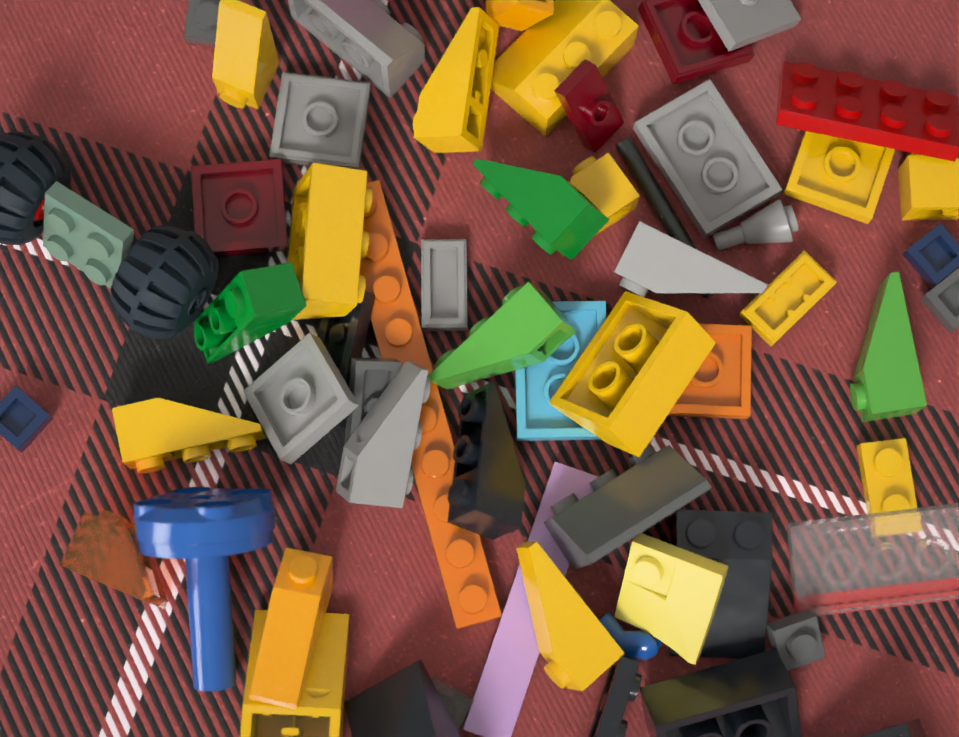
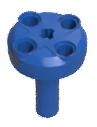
M189 487L172 490L168 494L135 502L133 522L138 552L151 557L185 559L193 688L199 691H220L234 687L237 682L229 555L257 550L273 542L275 513L274 504L272 503V491L264 488L213 489L210 487Z

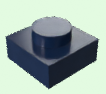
M942 223L938 224L902 254L931 288L935 287L959 268V243Z
M16 385L0 402V435L20 452H23L53 419L49 413Z

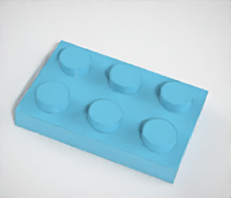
M606 301L553 302L577 332L543 363L515 370L517 441L601 440L549 404V401L606 320Z

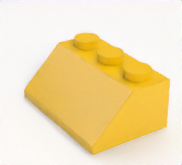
M555 0L554 14L529 27L494 62L491 90L546 137L567 115L554 90L584 59L595 64L603 78L634 46L639 25L610 0Z
M313 162L293 189L287 263L292 262L307 306L292 320L346 316L357 306V303L363 301L366 279L365 276L359 275L360 260L366 257L369 245L368 231H363L364 214L368 215L372 203V188L366 187L367 171Z
M625 291L551 398L549 404L607 444L640 457L716 342L687 311Z

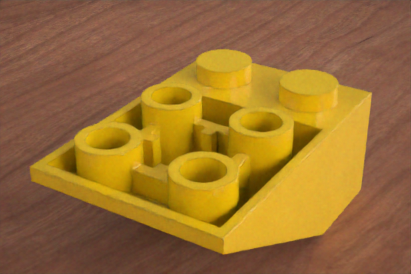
M255 610L243 698L240 737H343L350 614L325 613L298 708L292 709L249 700L250 688L268 610Z

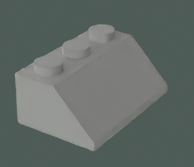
M288 0L293 19L389 98L400 89L425 61L424 39L421 34L410 24L404 23L400 25L389 16L390 11L381 0Z

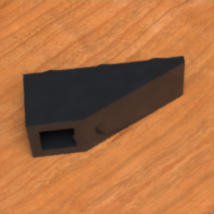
M489 382L463 396L459 406L458 416L460 418L458 441L453 450L455 465L452 485L448 492V502L450 505L447 522L494 540L521 528L525 482L496 384Z

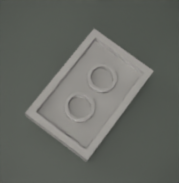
M710 79L634 122L633 130L704 239L780 195L783 190Z

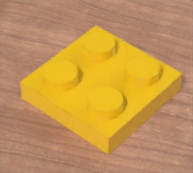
M805 131L783 195L869 224L878 203L895 149Z

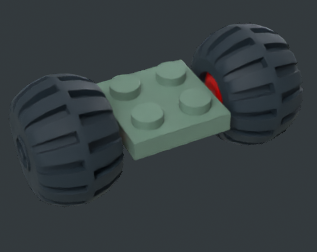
M8 132L0 135V243L9 245L26 244L36 239L43 232V246L47 248L54 258L63 262H69L82 270L92 282L98 285H105L111 289V304L119 318L131 330L150 338L170 339L187 329L207 303L218 279L219 262L210 245L199 234L172 225L155 226L143 234L136 244L133 245L134 229L70 190L71 172L69 165L61 152L50 141L28 132Z

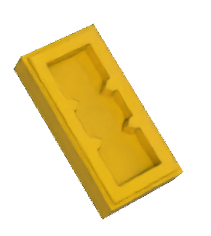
M804 250L766 287L764 293H760L740 312L739 316L749 326H752V329L772 347L834 287L837 281Z

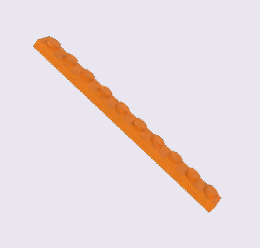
M379 180L368 182L366 187L372 188V203L368 215L364 214L363 231H368L369 245L366 257L360 260L359 275L365 276V291L375 296L370 319L381 358L401 361V367L406 361H413L426 368L429 375L433 371L381 184ZM430 382V394L427 402L422 404L419 418L422 427L421 441L418 448L413 451L411 467L456 630L501 618L502 614L479 534L447 522L450 505L448 502V492L452 485L455 465L453 459L454 444L438 387Z

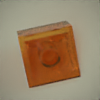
M101 509L98 517L84 511L60 566L165 610L168 599L152 557L139 553L137 540L134 536V524L128 522V519L105 509Z

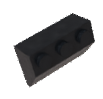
M777 649L639 688L650 737H802L796 686Z

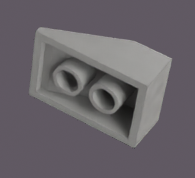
M640 221L614 271L623 276L619 284L620 286L642 297H645L649 290L655 293H764L768 285Z

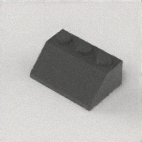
M650 445L645 448L640 457L633 455L628 459L632 467L617 476L614 469H611L591 481L589 484L594 491L578 500L575 493H572L551 506L550 508L554 516L543 523L567 559L572 570L599 560L711 489V485L705 477L670 445L657 452Z

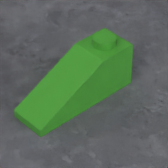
M899 272L889 273L879 285L853 377L854 383L850 384L851 403L855 411L860 410L862 422L912 415L927 406Z

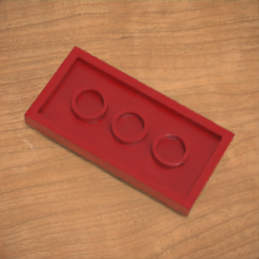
M783 62L779 77L776 125L948 161H956L959 153V103L957 96L949 95L937 89L928 91L908 87L894 80L884 82L869 79L850 71L840 73L821 69L807 62Z

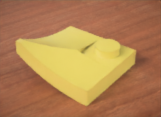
M640 533L633 539L614 617L659 639L676 651L687 662L695 665L705 643L729 566Z

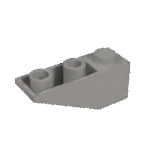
M406 361L343 447L336 492L349 503L403 508L405 495H408L412 489L413 471L411 461L413 451L418 448L422 436L419 418L422 404L427 402L430 394L428 370L413 361Z

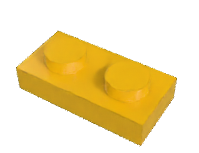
M906 438L860 443L856 447L871 537L921 530Z

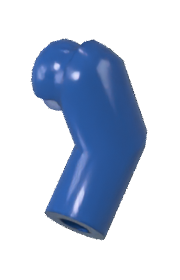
M609 611L598 618L625 653L623 657L647 660L654 657L662 646V641L643 630L625 631Z

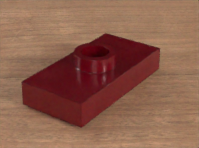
M586 59L554 90L583 146L593 153H596L625 123L597 66Z

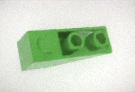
M528 281L524 286L516 287L510 291L503 299V306L490 318H484L477 322L471 328L469 338L457 349L444 353L437 360L436 368L428 377L430 382L448 390L543 363L577 330L548 296Z

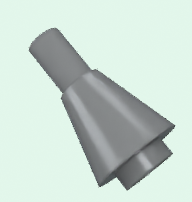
M778 199L741 222L740 226L714 233L713 238L717 250L720 251L742 243L793 242L791 233L799 231L792 206L783 207L781 200Z

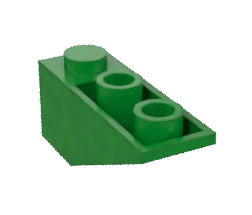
M477 158L472 163L484 176L479 183L497 200L504 197L510 203L505 208L506 212L521 226L526 227L530 224L536 230L531 238L550 255L557 250L572 260L609 221L579 189L562 176Z
M292 262L240 271L194 321L195 343L204 352L207 364L214 363L284 326L307 306Z

